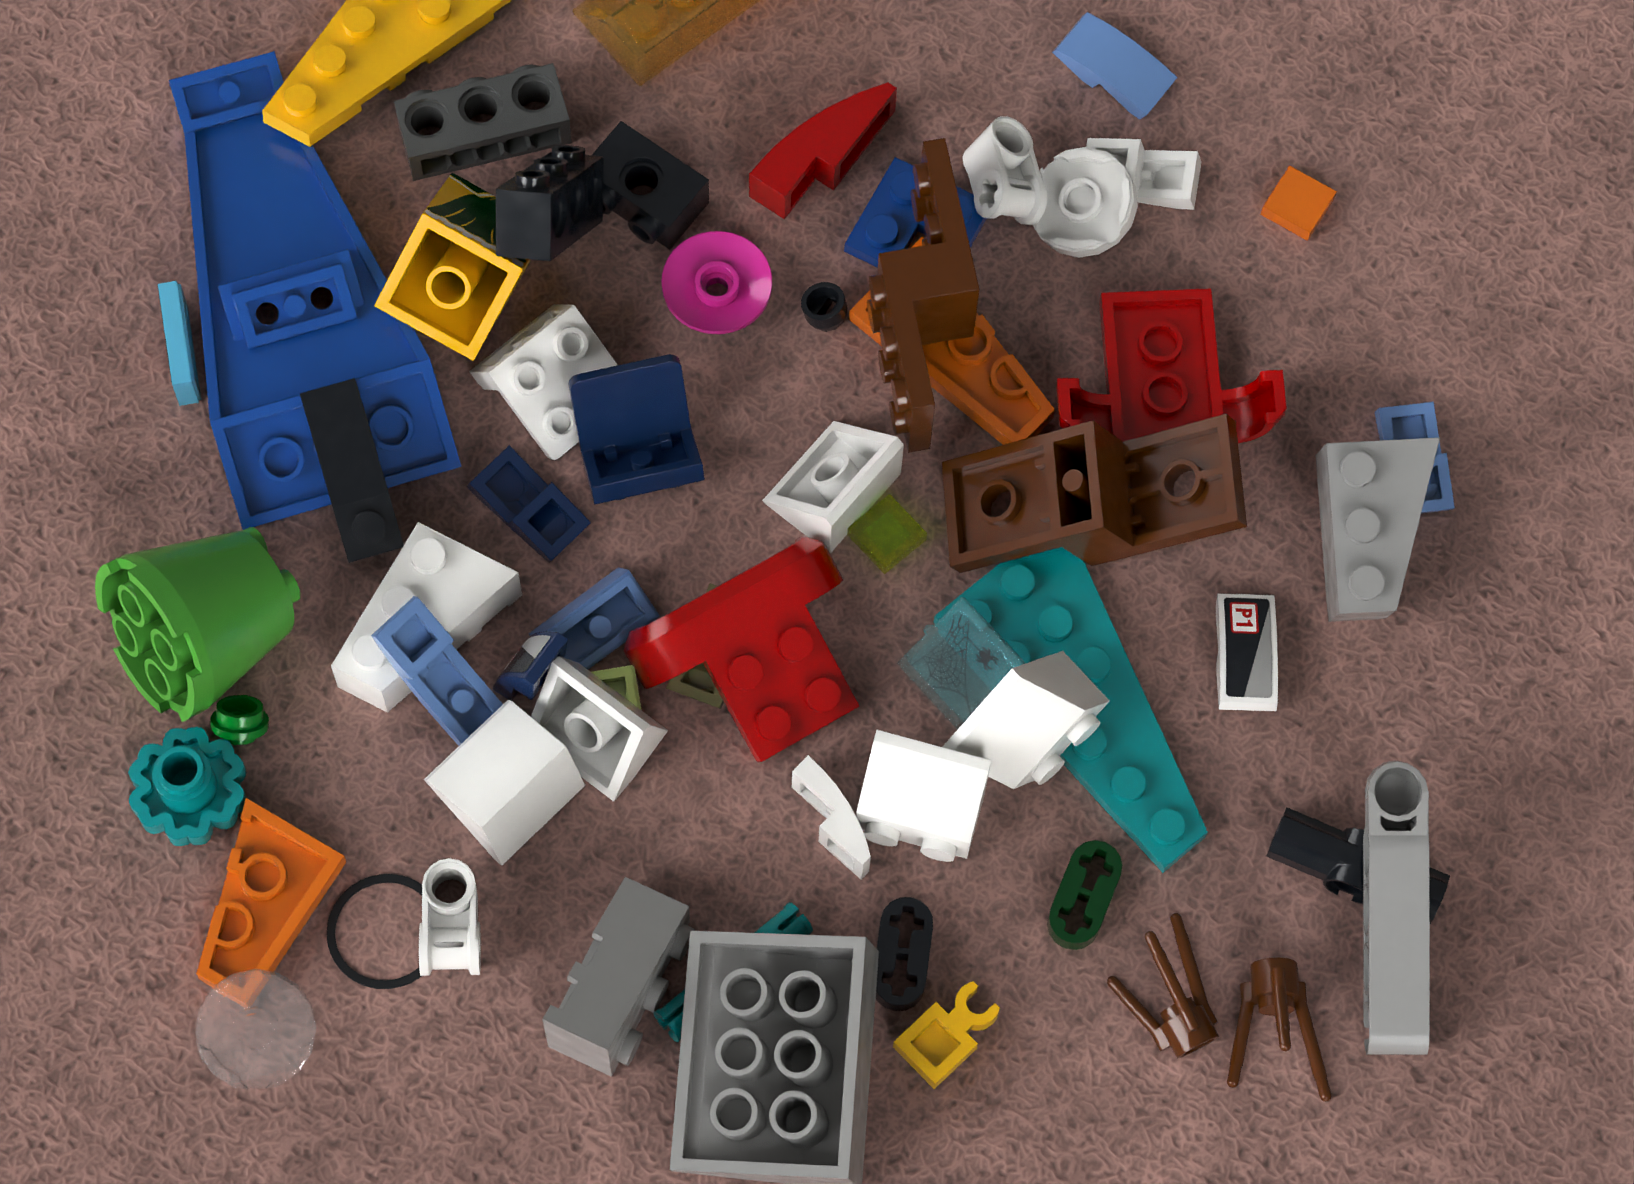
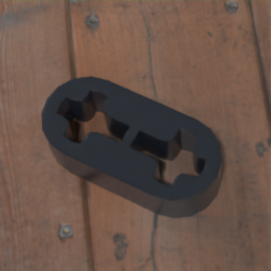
M902 897L890 902L883 910L880 919L877 941L879 956L876 999L882 1006L893 1011H906L914 1007L922 999L926 985L933 932V916L923 902L912 897ZM903 912L912 913L914 923L923 926V930H913L909 949L898 947L899 928L890 926V921H900ZM896 959L907 961L906 979L916 982V987L905 988L903 996L892 995V986L882 983L883 978L893 977Z

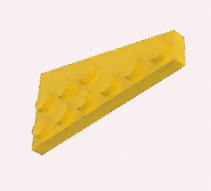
M346 0L262 110L263 122L311 147L362 111L361 105L385 88L389 91L393 90L406 81V74L424 61L430 64L494 19V13L512 0Z

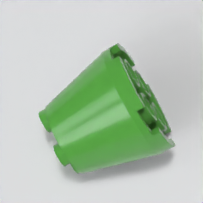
M248 527L242 531L127 553L102 565L97 572L95 580L97 606L101 612L106 613L110 611L113 629L121 644L113 648L123 669L142 696L158 712L163 713L171 708L179 714L182 722L207 710L292 631L294 626L293 603L298 601L301 596L299 586L293 575L286 569L279 570L268 553L263 536L254 527Z

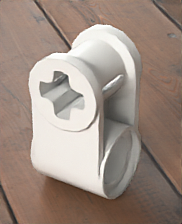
M1000 116L981 133L963 154V165L970 180L975 209L983 218L995 219L1000 215L1014 217L1020 224L1033 225L1040 220L1047 205V188L1041 178L1033 150V140L1028 130L1020 122L1008 116Z
M451 858L439 860L431 865L424 874L422 883V923L419 926L420 976H430L432 970L468 969L471 975H480L481 933L480 922H478L477 888L473 872L468 865L460 860ZM445 880H458L466 886L465 894L456 902H442L434 895L435 889Z

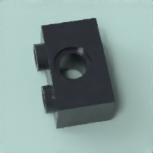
M622 121L618 123L592 154L593 156H604L603 214L609 215L612 211L628 221L630 230L645 243L653 244L657 241L670 250L709 204V179ZM640 185L649 186L654 189L646 195H637L630 191Z

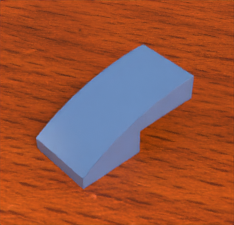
M1088 12L1079 19L1052 52L1084 83L1092 88L1100 84L1128 112L1138 119L1147 116L1178 78L1134 40Z
M1434 402L1383 407L1375 411L1380 440L1439 438ZM1440 441L1421 513L1453 510L1455 508L1447 453H1441Z

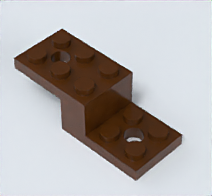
M945 138L923 141L921 163L913 164L916 189H911L912 208L916 222L924 221L927 238L922 239V246L879 253L877 275L869 276L871 299L867 300L868 315L872 332H880L882 350H878V359L883 383H891L893 401L889 402L891 423L895 435L904 434L908 453L927 450L931 447L935 401L922 345L974 336L980 291Z
M1227 414L1124 442L1093 420L942 462L950 567L959 573L1063 547L1090 566H1096L1247 527L1236 421ZM1194 471L1195 483L1193 488L1187 494L1175 497L1174 484L1179 476L1185 472ZM1010 491L1011 503L1009 508L1002 515L993 517L991 513L992 503L999 494Z

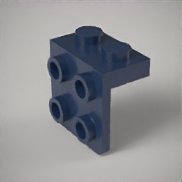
M676 355L658 356L585 372L570 378L568 385L581 457L594 505L705 480L703 464L691 429L682 366Z

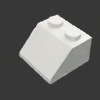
M1060 651L1012 668L942 747L991 760L988 777L1012 789L1032 781L1042 785L1064 765L1065 761L1060 755L1071 743L1074 746L1081 744L1099 727L1101 722L1096 716L1110 700L1064 651Z
M876 730L856 811V817L860 826L865 831V838L883 846H897L898 841L921 846L920 852L923 855L938 861L951 862L954 861L955 856L967 859L985 795L991 760Z

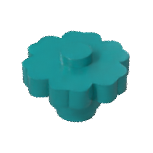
M191 727L186 730L173 728L165 734L162 746L151 743L144 745L138 753L137 760L133 762L128 772L133 785L136 787L129 797V804L148 833L157 834L165 831L169 841L175 846H185L190 843L193 845L206 844L211 839L213 827L218 829L232 828L238 819V813L243 810L246 795L240 784L245 779L247 773L243 761L235 753L232 744L228 740L219 739L210 742L206 731L201 727Z

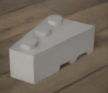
M1440 437L1326 443L1315 455L1329 622L1386 619L1397 611Z
M627 877L623 879L592 933L594 940L582 964L576 961L567 976V981L571 982V985L560 1007L557 1008L550 1005L542 1019L549 1048L611 1077L619 1062L629 1066L643 1037V1033L637 1031L636 1028L645 1010L654 1013L659 1008L667 991L669 980L662 978L671 958L681 961L689 948L690 931H695V928L688 926L690 922L688 905Z

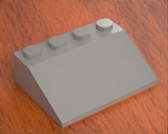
M690 931L670 1170L672 1172L781 1184H862L879 951L867 937Z

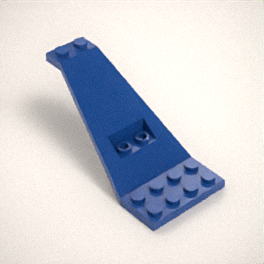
M275 51L169 80L185 136L209 418L242 530L332 505L300 397V393L355 378L387 488L462 467L430 357L413 327L374 306L387 279L313 145L309 147L263 122L262 110L284 83ZM318 287L328 288L332 293V303L327 308L318 309L311 302V294ZM269 302L277 307L278 318L275 322L263 324L257 319L256 310L262 303Z

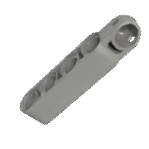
M1394 760L1384 762L1373 769L1367 778L1365 788V827L1363 836L1364 1027L1369 1028V1039H1364L1366 1055H1427L1430 1035L1429 791L1426 780L1419 770L1406 762Z

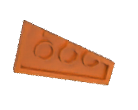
M922 236L911 248L922 246V239L924 237ZM869 290L849 311V320L881 345L880 332L873 333L870 326L867 300L871 299ZM976 313L974 336L922 345L931 387L1003 445L1037 436L1053 419L1055 409L1013 354L1009 355L994 336L995 330L983 314L979 316Z

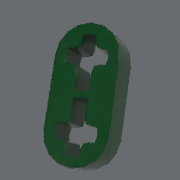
M1098 840L1085 842L1076 848L1070 858L1052 903L1047 922L1049 935L1055 943L1063 948L1071 950L1085 948L1093 943L1099 933L1118 885L1123 866L1119 853L1108 843ZM1094 856H1098L1105 860L1103 869L1111 873L1110 877L1100 875L1097 878L1093 891L1082 887L1087 869L1079 865L1081 861L1090 863ZM1077 899L1087 903L1083 914V921L1091 925L1089 929L1079 927L1076 934L1073 935L1064 931L1066 921L1058 916L1060 913L1070 915Z

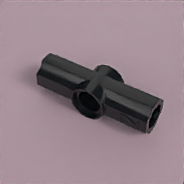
M1286 807L1266 857L1321 879L1325 888L1331 893L1338 895L1339 890L1353 895L1351 901L1363 904L1364 830L1346 828L1342 831ZM1429 867L1430 924L1442 902L1450 879V875Z

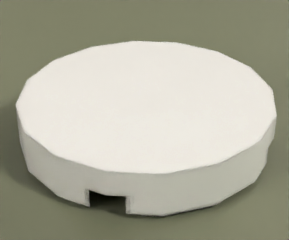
M1089 147L1065 150L1053 157V162L1049 163L1045 169L1042 167L1039 170L1047 188V205L1044 214L1038 222L1033 224L1039 237L1058 253L1078 258L1099 255L1118 244L1132 227L1138 208L1136 186L1126 168L1108 152Z

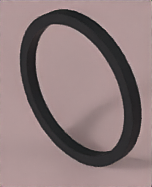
M379 874L358 881L338 898L331 910L327 923V943L334 962L347 977L366 987L393 989L408 985L422 977L420 976L419 968L404 977L393 980H376L365 977L350 968L343 960L338 951L335 938L336 923L342 908L353 895L368 886L379 883H397L412 888L422 895V884L411 878L396 874Z

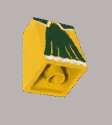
M451 173L422 213L374 306L474 361L531 259L496 256V197L460 176Z

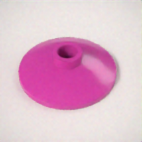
M703 232L684 240L669 255L662 272V293L667 307L682 324L702 333L727 334L745 328L762 314L771 297L772 273L766 257L751 241L730 232ZM719 283L727 288V292L722 296H712L708 294L707 289L710 285Z

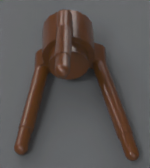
M1174 913L1171 915L1170 920L1192 997L1186 998L1166 953L1153 931H1148L1145 934V940L1174 1001L1173 1005L1160 1013L1165 1023L1160 1025L1117 977H1108L1107 984L1122 1003L1151 1033L1160 1052L1171 1047L1178 1059L1216 1040L1219 1035L1213 1026L1218 1021L1208 1004L1180 914Z
M1280 957L1254 961L1250 966L1251 981L1240 984L1241 1007L1227 1078L1228 1086L1234 1088L1239 1083L1254 1005L1258 1004L1259 1013L1275 1016L1279 1047L1285 1052L1291 1048L1289 1013H1292L1295 1008L1319 1096L1322 1101L1328 1102L1331 1100L1332 1095L1307 1005L1306 983L1298 981L1297 962Z

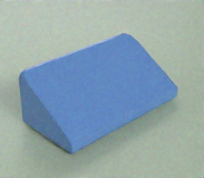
M618 567L531 631L529 635L531 636L540 631L560 633L568 639L564 658L578 662L588 670L625 643L630 631L653 622L660 615L631 572Z

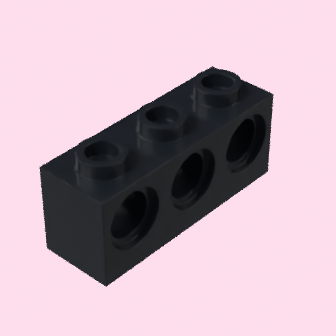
M556 146L552 148V152L542 158L535 159L534 164L525 170L516 172L513 178L496 189V256L551 261L603 222L604 156L585 155V148L580 146Z

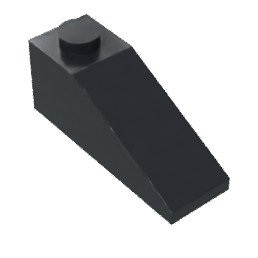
M355 378L300 393L348 562H354L402 548L404 546Z

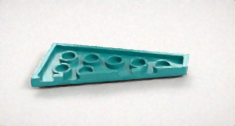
M1060 547L999 563L934 616L933 622L947 636L953 623V615L954 624L951 632L957 627L961 613H963L959 627L964 626V634L963 628L959 632V628H957L953 633V636L957 634V637L954 640V637L951 636L950 641L953 642L954 640L957 644L959 643V646H956L959 651L966 649L967 642V660L993 688L1000 683L1012 668L1064 651L1110 700L1096 716L1101 722L1099 727L1081 744L1074 746L1071 743L1060 757L1065 761L1064 766L1162 873L1206 837L1208 831L1083 560ZM967 630H968V638H969L968 641H967V638H964V635H965V637H967ZM982 647L987 651L989 649L991 652L990 656L998 658L996 660L997 665L993 660L987 662L988 666L993 670L988 669L986 671L984 663L977 661L978 657L976 654L980 657L978 649L980 651H985Z

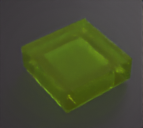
M888 494L847 528V535L883 574H886L927 540V532L891 494Z

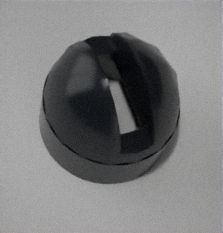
M830 282L814 284L804 292L801 299V307L805 319L815 329L827 332L837 329L844 323L848 306L842 289L836 284ZM832 302H835L836 305L831 312L826 314Z

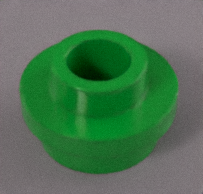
M231 695L218 701L216 711L210 717V728L215 735L228 740L233 745H246L254 742L256 738L263 736L268 731L269 717L263 711V703L259 699L248 695Z

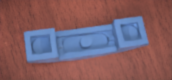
M413 596L371 635L398 675L458 746L503 705L451 644L454 639L418 597Z

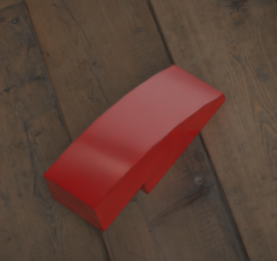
M887 82L858 92L825 108L796 127L776 144L749 173V197L785 219L815 180L834 191L894 114L897 87Z

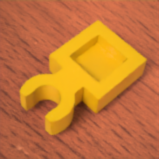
M974 981L960 988L955 998L954 1009L950 1013H947L935 1002L893 1042V1048L933 1089L940 1085L977 1049L978 1043L968 1033L971 1030L980 1031L987 1029L998 1017L1000 1007L996 1003L982 1014L972 1013L968 1009L967 1001L978 990V985Z

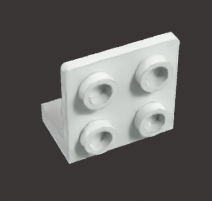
M553 304L469 372L484 390L499 391L544 454L551 460H557L579 442L568 385L570 378L577 374L617 366V363L575 305Z

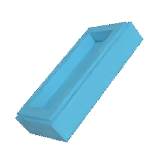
M177 281L158 284V292L172 386L179 406L199 403L201 393L188 304L181 284H178Z

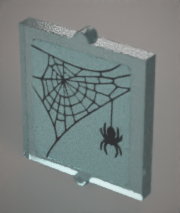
M961 597L935 625H926L923 629L925 635L897 662L900 668L957 730L1012 668L1026 664L964 597Z

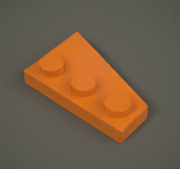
M246 798L240 817L242 822L235 847L231 849L226 866L228 872L217 906L215 905L196 974L199 980L249 1009L346 864V859L343 854Z

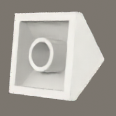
M833 421L762 501L807 537L823 541L829 553H831L899 477L902 468L904 444L897 436Z
M560 656L551 663L531 715L535 721L567 747L580 776L612 801H615L633 780L668 732L666 728L580 663Z
M507 700L424 779L500 865H503L585 786L567 747L511 700Z

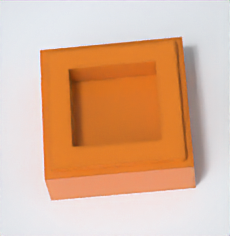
M1289 165L1263 205L1260 215L1308 241L1334 201L1337 191Z

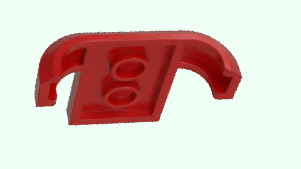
M1211 288L1101 293L1099 306L1107 394H1096L1083 390L1080 387L1079 378H1057L1058 412L1061 429L1094 420L1122 442L1227 414L1236 421L1238 443H1243L1267 434L1283 418L1287 409L1283 370H1264L1250 384L1234 389L1221 390Z
M806 536L797 538L793 544L665 616L642 627L633 629L628 634L624 648L626 657L635 668V673L645 689L666 682L703 663L757 762H763L860 707L806 607V604L832 590L844 579L824 542Z

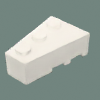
M419 522L416 524L331 665L338 688L387 713L412 691L392 667L371 635L413 596L418 597L454 639L451 644L456 650L463 643L469 642L481 632L482 627L507 605L510 606L522 596L519 572Z

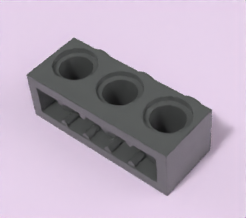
M554 63L543 66L524 65L515 69L510 74L488 79L473 77L461 82L458 86L438 91L418 90L409 94L404 99L394 101L398 126L413 181L572 143L570 119ZM531 102L546 104V106L538 110L524 108L525 105ZM480 114L493 116L491 120L483 123L471 120ZM426 127H437L440 129L433 135H421L418 133Z

